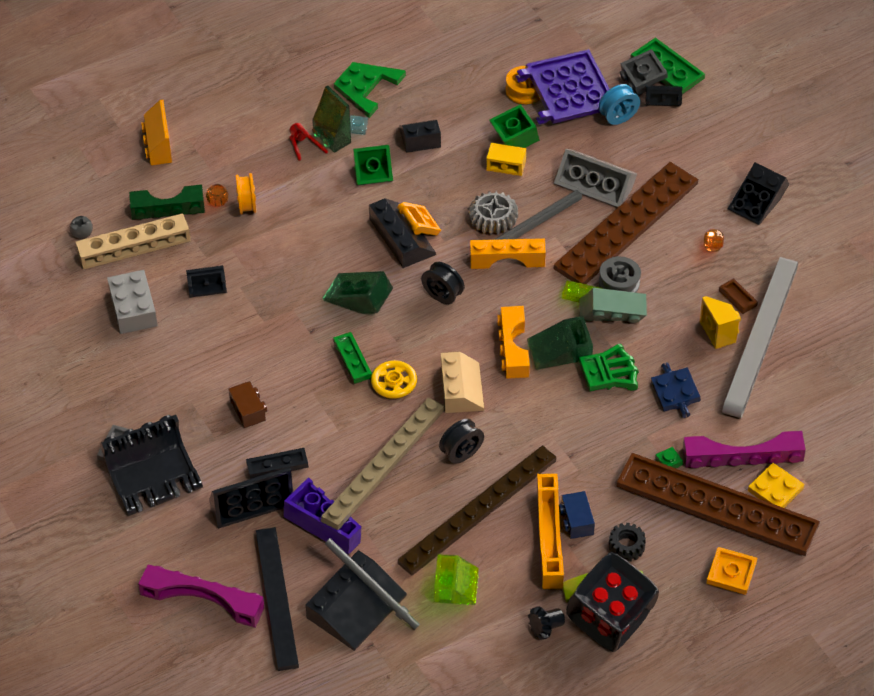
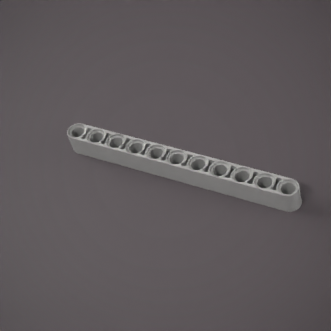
M780 257L725 399L722 410L724 414L742 418L794 280L798 267L797 261Z

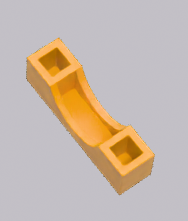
M545 238L470 240L471 269H489L496 261L507 258L521 261L526 268L545 267Z
M524 306L501 307V315H497V325L501 326V330L498 331L499 341H503V344H500V356H504V359L501 360L502 371H506V379L529 378L528 350L518 347L513 342L515 337L525 333Z

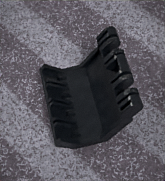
M166 415L160 421L154 423L147 422L141 428L126 430L120 436H110L104 439V442H101V450L108 473L127 516L137 513L135 506L138 512L143 511L142 503L139 500L140 496L145 495L150 507H154L155 502L159 505L174 499L173 493L176 498L180 497V490L176 485L179 481L183 482L187 493L192 492V488L194 491L203 488L197 470L194 468L183 444L177 415Z

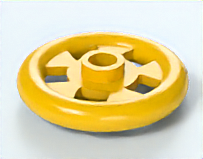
M387 361L374 369L371 376V384L379 395L390 399H397L410 394L417 384V375L415 370L405 362ZM390 368H394V369H395V370H391V371H389V372L387 373V369H390ZM405 371L408 376L403 377L401 373ZM379 377H385L384 382H379ZM406 383L407 386L402 389L400 386ZM388 386L389 388H394V390H386V387Z

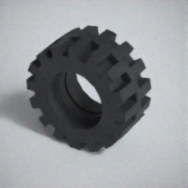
M621 523L619 527L615 526L614 530H611L609 536V550L624 559H628V562H632L633 558L637 560L638 556L641 557L643 555L646 537L640 527L636 528L635 524L631 526L630 523H626V525ZM627 538L633 540L635 544L624 546L619 541Z

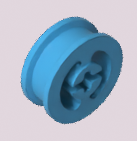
M620 84L614 86L603 95L599 102V111L610 124L618 125L628 121L635 115L640 106V98L637 94L633 93L629 85Z

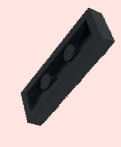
M305 448L246 459L250 479L288 467L291 468V471L309 468Z

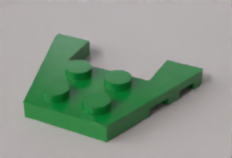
M352 62L335 81L334 89L347 100H351L357 109L364 111L365 116L370 118L378 109V103L367 99L368 94L381 79L398 85L406 76V71Z

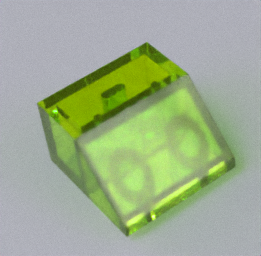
M438 554L434 602L476 605L479 568L458 555Z

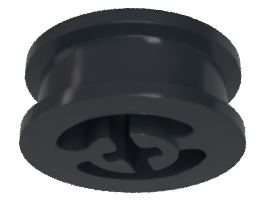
M434 262L430 266V270L425 271L421 276L424 289L433 299L442 304H452L456 300V296L461 295L465 289L463 279L459 273L444 262Z
M462 419L446 430L440 439L439 449L444 454H448V459L452 463L464 462L472 457L481 447L484 441V433L481 429L475 428V423L471 419Z

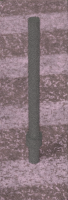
M331 538L326 541L325 545L396 612L395 615L400 620L403 619L414 630L420 625L408 613L409 610L404 605L401 606Z

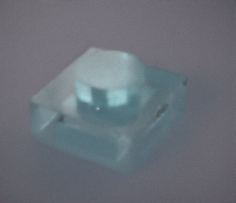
M351 115L348 133L365 135L368 117Z

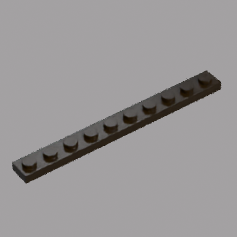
M543 445L401 556L398 559V564L413 576L535 479L537 474H541L555 463L556 456Z

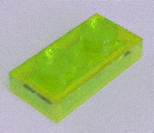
M567 280L562 292V299L579 303V299L592 288L600 287Z

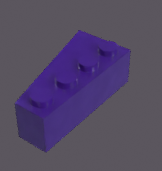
M308 477L284 500V517L324 541L331 538L349 555L361 543V526L352 517L339 530L322 523L321 516L335 501L328 499L325 496V492L320 487L317 488Z

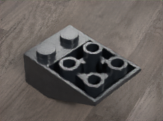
M754 162L727 209L760 225L781 200L789 186V182L785 176Z

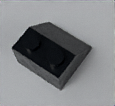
M437 120L399 125L406 153L441 148V131Z

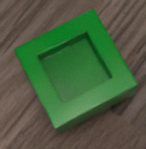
M673 447L655 455L657 462L670 467L678 468L683 465V460Z

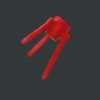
M295 123L290 127L289 132L291 136L289 139L292 141L299 161H301V156L296 140L303 141L306 137L323 152L328 153V150L313 138L300 123Z

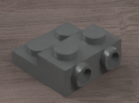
M652 49L620 63V76L622 80H627V85L637 95L646 92V85L652 86V84L668 78L667 71Z

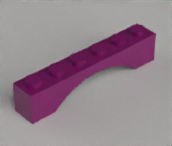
M802 431L781 432L778 436L767 442L746 447L724 445L712 441L705 436L684 437L683 440L685 468L758 465L766 463L778 464L785 462L797 463L804 461L806 451Z
M148 564L138 584L141 596L159 601L177 596L205 598L223 607L236 623L256 628L265 608L263 596L257 593H248L236 587L231 588L218 582H209L200 577L188 576L179 571H170L161 566Z

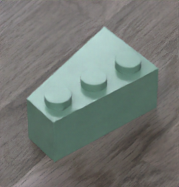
M592 288L579 299L580 321H629L637 323L647 316L646 294Z

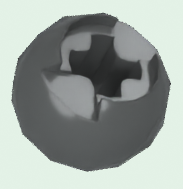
M75 217L70 223V232L75 238H87L93 231V224L87 217Z

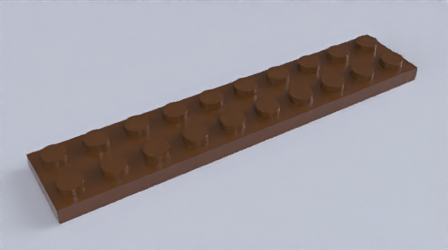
M669 162L554 264L553 269L583 288L600 273V267L604 261L619 256L698 185L699 179Z
M631 453L616 486L806 556L820 524V521L635 453Z

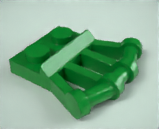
M621 343L603 353L579 357V363L589 391L605 388L610 390L612 387L627 388L630 391L638 389L637 374L639 370L634 365V357L624 350V346ZM614 355L620 356L619 358L609 359ZM622 365L627 366V367H625V368H620V369H615V370H610V369H609V368H612V367H617V366H622ZM629 376V379H619L618 377Z

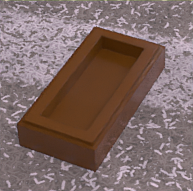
M734 278L719 286V292L742 314L758 305V301Z

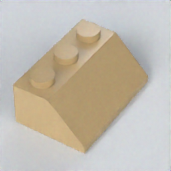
M461 352L441 353L445 413L484 411L479 362Z

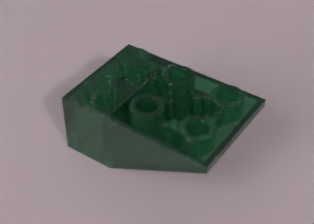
M583 316L564 319L527 338L536 370L579 362V357L593 355V343Z

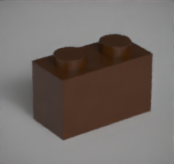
M248 381L228 388L230 402L244 428L266 421L265 413L267 412V407L264 401H260L257 387H253L251 382Z

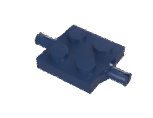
M666 362V365L663 363L661 367L664 374L651 377V383L663 412L680 409L683 418L689 417L690 412L687 407L690 404L701 401L688 367L672 371L668 362Z

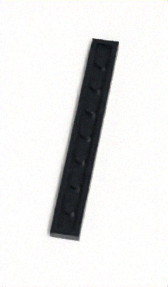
M276 527L256 530L278 671L299 668Z

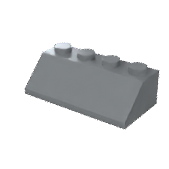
M565 149L554 183L574 191L579 190L584 195L619 207L630 194L637 173L578 151Z

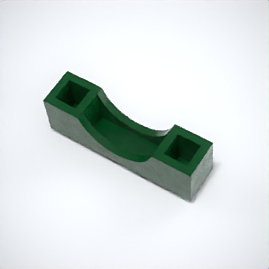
M202 184L184 186L178 195L169 199L156 198L148 190L129 192L132 220L205 213Z

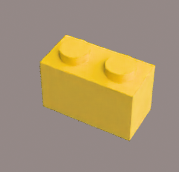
M491 143L487 155V171L522 176L526 163V148Z

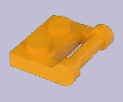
M402 202L398 205V211L410 223L415 235L424 233L426 235L438 236L441 232V229L425 206Z

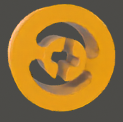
M525 66L515 67L510 70L506 76L505 92L507 97L519 104H532L539 101L540 97L530 78L521 83H518L515 78L518 75L517 70L525 69Z
M252 173L245 177H239L237 174L236 192L238 194L237 201L239 203L240 215H243L245 211L256 213V196Z

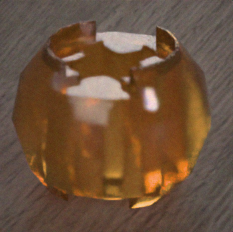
M214 184L207 189L206 198L212 206L220 207L228 202L229 193L223 185Z
M710 229L705 233L704 247L708 251L717 252L723 247L724 234L720 230Z

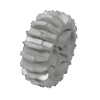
M497 190L495 193L488 191L487 194L482 193L481 196H476L469 208V219L472 226H476L477 231L482 230L483 234L489 232L490 235L492 233L499 235L501 231L505 233L507 229L510 230L515 225L518 218V207L515 200L511 199L510 195L505 196L504 192L498 194Z

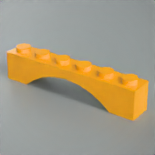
M537 474L542 589H563L564 570L560 539L557 474Z

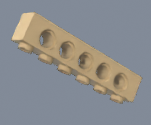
M183 214L76 241V247L84 270L186 243L191 240Z

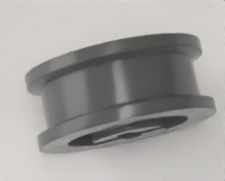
M621 256L609 258L600 267L599 287L600 289L636 293L640 286L641 269L630 258Z

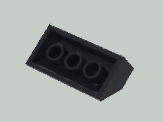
M384 198L369 204L370 221L403 268L436 255L435 250L423 233L415 235L410 223L403 214H400L397 209L400 203Z

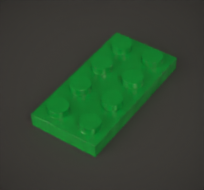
M656 37L631 54V58L652 49L668 73V78L661 80V82L666 86H682V94L705 79V73Z

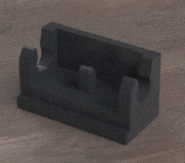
M646 85L645 105L681 106L683 87Z
M223 265L186 270L190 298L227 293Z

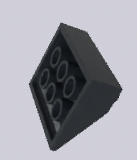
M288 467L213 490L209 502L217 528L219 529L284 509V500L293 493L291 468Z
M359 550L351 557L395 601L400 603L407 596V593L373 559ZM346 564L305 604L306 618L354 651L393 611Z

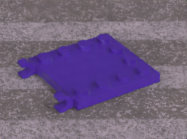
M589 49L528 63L525 69L517 70L518 75L515 76L518 83L524 82L528 78L531 79L546 111L538 112L539 117L536 120L539 125L549 120L555 124L600 113L599 102L603 95L610 90Z

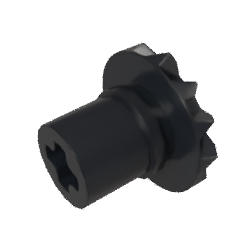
M537 606L530 609V614H528L530 620L528 624L531 626V631L540 640L549 638L552 629L563 626L565 623V616L559 608L545 611L542 607Z

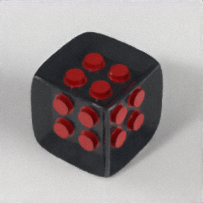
M610 552L594 566L578 585L568 601L566 614L577 627L607 650L616 652L633 635L646 619L650 610L653 609L659 596V590L636 567L621 556Z

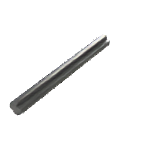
M579 190L573 191L494 240L516 239L581 200L582 193Z

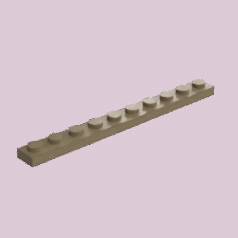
M427 398L321 516V522L339 530L444 412L445 405Z

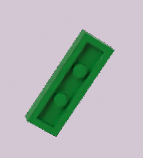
M352 332L333 337V342L353 383L356 384L371 379L372 372Z

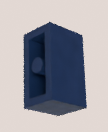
M586 492L562 495L559 513L564 515L563 526L565 532H569L570 539L594 535L595 522Z

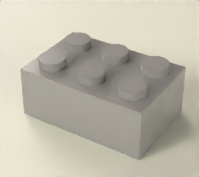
M144 270L107 277L120 334L158 326L156 311Z

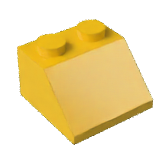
M707 296L702 297L699 322L715 349L736 343L737 334H739V322L741 321L738 311H735L731 304Z

